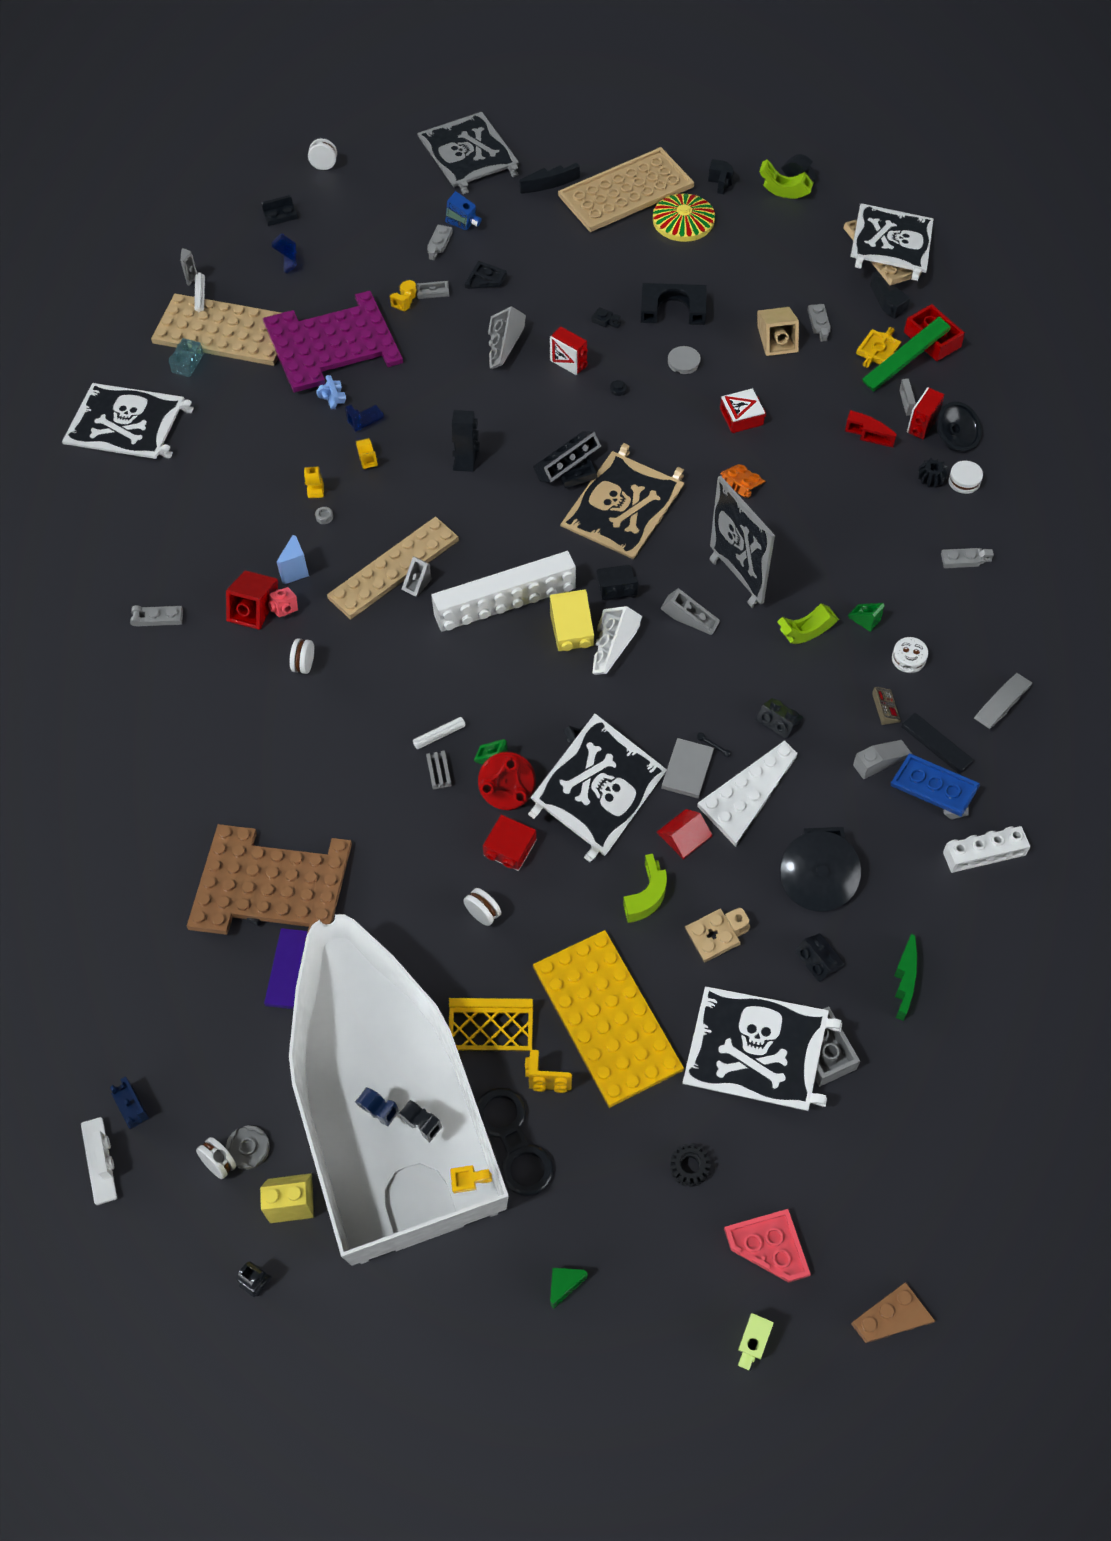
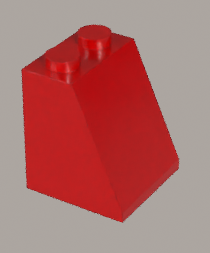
M245 570L226 590V621L260 630L270 611L268 606L269 594L278 590V579Z

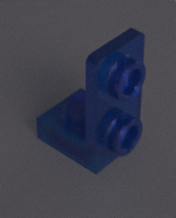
M281 233L271 242V247L284 255V272L287 274L297 264L296 243Z
M351 404L345 407L347 421L355 431L384 418V414L377 405L360 413Z

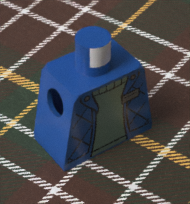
M455 191L447 200L446 223L467 230L472 224L478 227L482 218L475 215L476 205Z

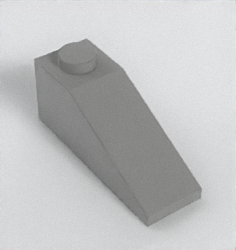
M679 588L667 596L660 608L674 620L710 635L714 633L720 622L718 618Z
M902 740L873 745L856 754L853 766L864 780L906 759L908 754L912 753Z

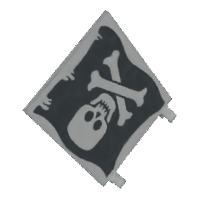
M482 112L417 133L452 186H459L463 194L469 192L466 187L468 186L467 182L505 169H509L512 177L518 176L516 169H518L519 161Z
M719 476L717 479L710 547L714 552L710 556V561L715 565L716 561L720 558L752 594L747 603L753 609L755 603H764L775 535L725 479Z

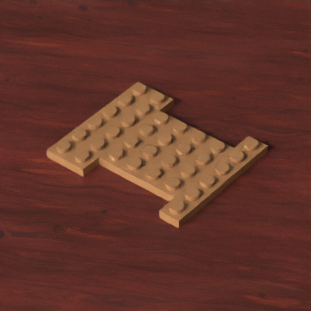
M218 824L187 923L188 930L227 935L232 917L242 919L254 918L266 922L309 927L308 932L311 926L318 920L323 924H331L352 846L351 840L332 838L328 855L253 846L257 834L256 829Z

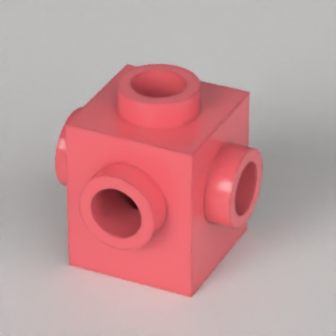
M289 587L270 593L268 602L270 611L274 612L278 617L298 611L297 596Z

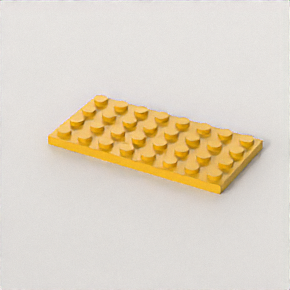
M605 930L533 964L539 980L609 1108L684 1071L683 1065Z

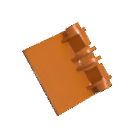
M740 464L720 473L734 491L744 498L751 496V489L766 482L760 475L752 473L744 465Z

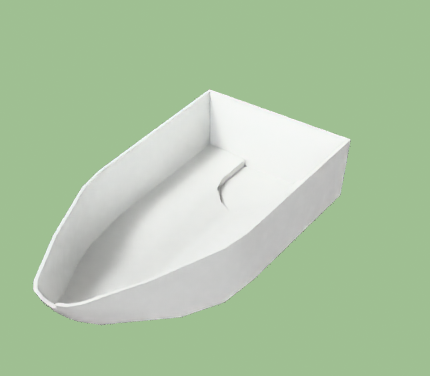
M344 914L335 915V920L331 924H323L318 920L311 926L307 934L295 991L289 1062L292 1086L341 1257L352 1266L358 1263L369 1262V1259L392 1251H399L457 1230L466 1224L487 1216L498 1215V1212L507 1209L509 1195L451 1030L438 1006L398 960L354 919ZM366 1087L379 1093L386 1102L388 1100L394 1101L400 1111L409 1100H412L422 1109L425 1108L428 1113H432L441 1122L442 1128L429 1143L422 1136L418 1127H410L398 1114L390 1125L386 1126L379 1119L373 1118L370 1113L360 1108L355 1101ZM473 1165L475 1172L489 1169L492 1173V1182L476 1183L477 1190L461 1193L452 1192L451 1168Z

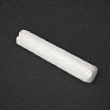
M201 273L195 275L194 309L199 313L204 311L205 275Z
M462 717L454 719L413 739V744L416 749H420L464 728L465 722Z

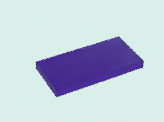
M281 928L265 997V1006L294 1009L296 985L308 931Z

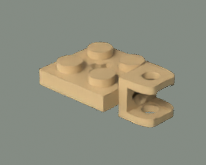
M720 908L685 926V929L705 963L740 945L738 937L748 932L750 925L749 918L742 908L735 909L725 915ZM711 931L718 933L714 940L711 937H707Z

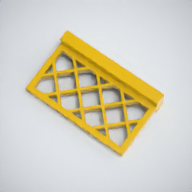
M449 998V1029L452 1036L454 1037L460 1031L467 1038L462 1045H456L457 1050H532L533 999ZM454 1013H463L468 1019L459 1027L454 1022ZM478 1013H484L489 1018L481 1027L473 1020ZM498 1014H505L509 1018L502 1027L493 1020ZM519 1014H528V1022L523 1027L514 1020ZM471 1021L478 1030L469 1037L462 1029ZM490 1022L499 1029L491 1038L483 1031ZM511 1022L520 1029L512 1038L504 1031ZM481 1031L488 1040L483 1045H476L472 1039ZM500 1032L509 1039L503 1046H498L493 1041ZM523 1032L528 1037V1046H519L514 1039Z

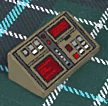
M874 687L872 695L881 724L899 723L901 720L891 690Z

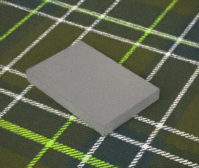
M677 738L661 789L699 799L714 748Z

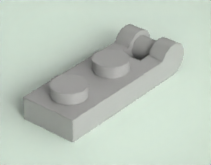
M135 605L131 610L133 616L130 619V624L132 626L182 625V606L141 607Z

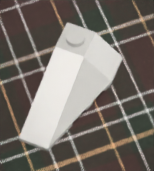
M627 606L604 609L597 629L600 632V636L596 639L598 652L594 655L592 671L594 675L607 674L637 633L642 616Z

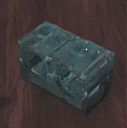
M185 338L181 340L173 355L169 358L172 373L187 377L192 375L204 355L200 342Z

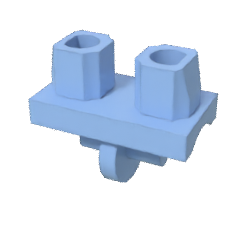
M327 375L326 384L320 385L316 393L319 398L328 400L331 409H336L337 404L345 403L346 395L345 392H341V382L333 381L331 375Z

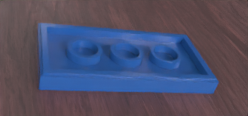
M909 753L891 781V786L962 817L979 789L980 783Z

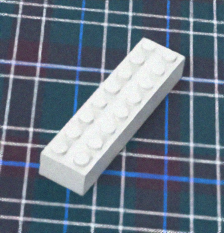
M565 551L431 594L435 619L441 632L458 626L468 625L480 619H486L495 614H502L514 608H520L529 603H536L539 600L550 597L552 594L569 592L576 589V566L569 552Z

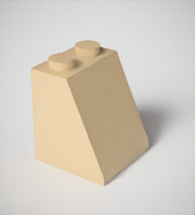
M791 308L757 310V326L765 355L798 352L799 320Z

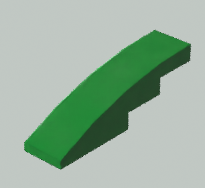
M913 934L910 935L894 975L902 979L895 995L896 998L902 1000L896 1018L904 1021L910 1006L917 973L916 939Z

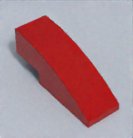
M850 410L845 428L846 432L861 435L860 440L893 448L896 433L892 429L870 416Z

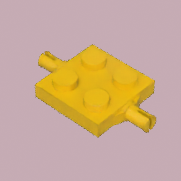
M889 327L886 333L873 329L869 332L856 352L857 355L866 358L863 362L864 367L868 368L872 362L881 364L899 349L901 341L891 336L895 332L894 328Z

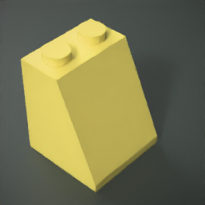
M586 589L550 595V616L558 651H569L571 649L594 646V632Z
M311 1173L270 1178L260 1187L261 1211L269 1223L314 1218Z

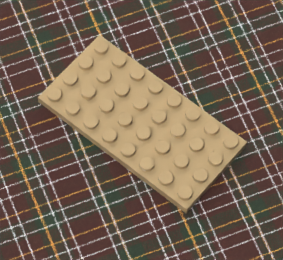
M660 147L559 190L558 196L589 232H592L652 206L668 196L693 188L694 181Z
M174 293L151 338L153 344L275 366L278 355L264 326L263 318L280 314V312L204 299V311L198 313L194 309L195 297Z

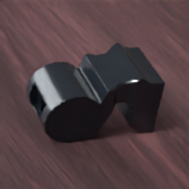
M409 1100L398 1113L410 1127H418L422 1136L429 1143L442 1128L441 1122L432 1113H428L425 1108L422 1109L412 1100Z
M250 1261L241 1268L237 1275L238 1282L240 1283L239 1287L253 1297L258 1296L272 1278Z

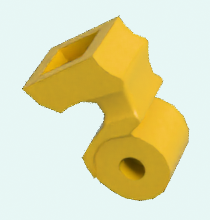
M412 280L402 282L400 285L401 294L393 293L390 295L391 307L404 312L410 309L412 299L417 296L416 283Z
M370 438L356 441L362 468L378 466L376 453L373 451Z
M319 466L304 467L308 498L324 497V483Z

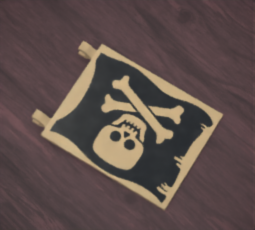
M623 443L619 453L613 451L610 453L597 472L598 478L591 480L562 521L561 527L634 560L684 486V483L681 482L684 477L682 474L684 469L677 467L672 477L627 458L630 453L628 451L630 445Z

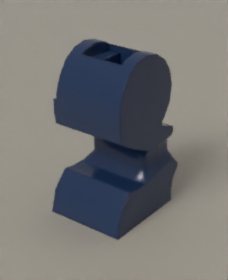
M368 1087L364 1089L355 1101L360 1108L370 1113L373 1118L379 1119L386 1126L390 1125L400 1111L394 1101L388 1100L386 1102L379 1093Z

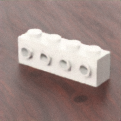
M1010 826L998 832L989 831L981 836L972 835L964 840H951L946 844L943 854L951 873L1026 856L1030 844L1022 826L1015 828Z

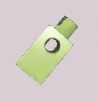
M753 1313L750 1314L738 1351L742 1352L738 1366L749 1371L752 1370L755 1358L760 1360L774 1322ZM750 1339L757 1341L755 1350H751L748 1347Z

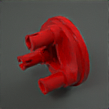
M501 752L491 756L482 765L478 775V787L482 797L493 807L502 810H512L524 805L533 795L536 786V775L530 762L523 756L513 752Z

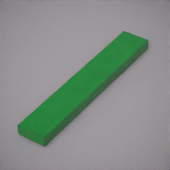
M941 317L936 318L862 379L863 383L874 392L951 329L950 325Z

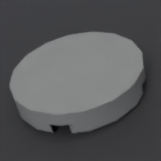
M676 347L668 355V366L674 372L690 374L698 369L701 360L700 354L692 347Z
M250 1125L243 1126V1128L232 1132L226 1143V1150L235 1160L236 1167L245 1170L261 1165L267 1158L270 1149L269 1139L264 1131Z

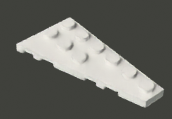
M783 741L698 802L697 807L736 847L740 838L745 834L753 819L756 818L774 788L777 787L783 775L796 759L797 752L786 741Z

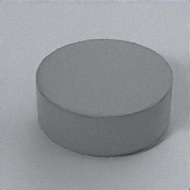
M320 507L316 510L315 516L318 523L328 524L333 520V513L329 507Z

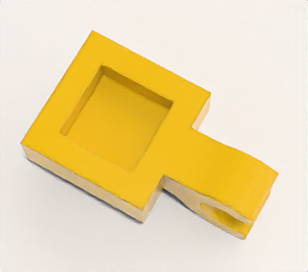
M473 1165L450 1169L453 1193L477 1190L476 1183L492 1182V1173L489 1169L475 1172Z

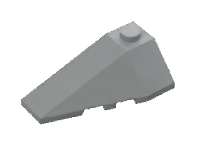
M512 306L491 316L488 329V334L491 336L489 346L491 347L489 362L490 369L492 370L503 365L525 327L526 315Z

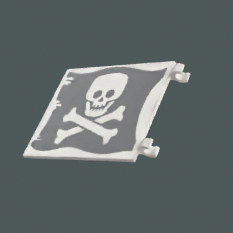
M860 203L850 256L856 258L855 268L861 269L863 260L913 270L911 279L918 281L920 272L926 273L933 218Z
M92 383L62 443L156 459L158 455L171 458L173 452L169 451L170 446L163 445L179 410L192 413L194 407L190 406L191 400H185L181 396Z
M594 714L531 796V799L536 804L528 815L534 819L542 809H545L591 845V849L584 856L588 862H591L598 852L604 856L608 853L667 769L597 714Z
M705 986L683 1084L809 1111L811 1103L826 1107V1095L814 1094L812 1091L825 1029L828 1028L841 1032V1020L828 1019L829 1010Z

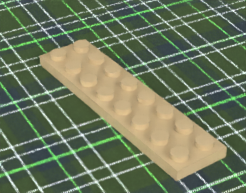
M435 516L327 594V597L351 620L405 580L414 556L429 563L457 543L459 537Z

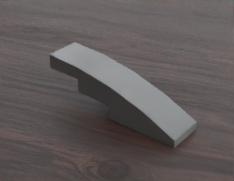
M1016 673L993 695L976 714L974 719L990 729L1018 702L1021 695L1030 688L1032 682Z

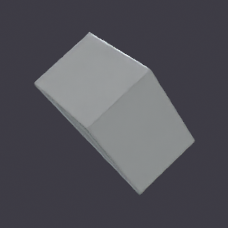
M414 556L401 590L418 597L432 579L430 564Z

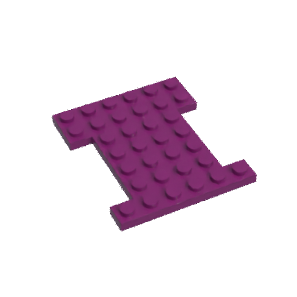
M371 291L355 294V300L358 304L356 307L298 321L294 310L263 318L264 326L293 392L324 385L323 371L382 356L387 367L403 363V358Z

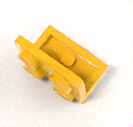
M530 1050V1057L525 1058V1077H529L530 1089L537 1092L549 1089L557 1093H565L567 1090H571L572 1073L539 1071V1050Z

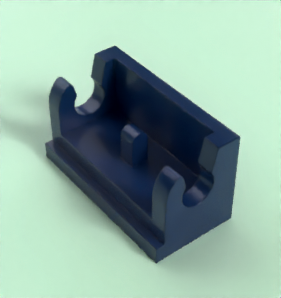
M125 1076L120 1079V1086L115 1087L111 1085L110 1089L128 1128L132 1129L148 1120L149 1117L132 1084Z

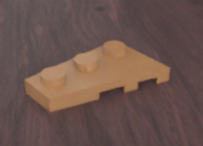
M905 1282L851 1324L864 1342L869 1343L896 1333L934 1323L935 1320Z

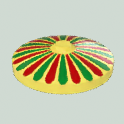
M692 194L668 196L662 199L653 211V224L656 230L664 237L675 241L687 242L698 240L706 236L714 226L715 213L713 207L705 199Z

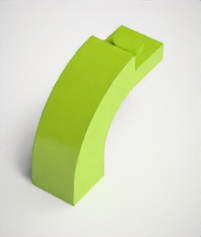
M768 159L762 162L759 172L765 178L763 186L768 191L779 197L790 199L810 194L813 182L805 172L794 177H786L778 173Z
M821 603L810 614L801 619L790 620L781 617L777 622L781 626V632L789 642L799 644L823 634L839 619L829 606Z
M653 854L645 855V867L650 882L647 888L638 894L624 896L623 906L628 923L650 916L659 908L664 899L667 882L666 869L660 870L659 861L654 859Z

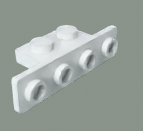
M99 1117L82 1122L81 1128L94 1203L100 1205L116 1200L117 1193L112 1171L114 1169V1162L109 1154L111 1145L108 1136H106L104 1121Z

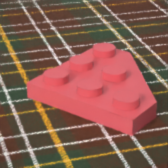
M788 1209L724 1227L731 1251L789 1283L811 1275Z

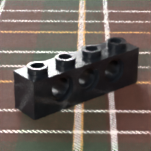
M582 431L534 465L533 468L541 482L551 483L600 448L601 445L594 431Z

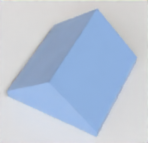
M292 535L277 560L283 584L309 576L303 551L295 535Z

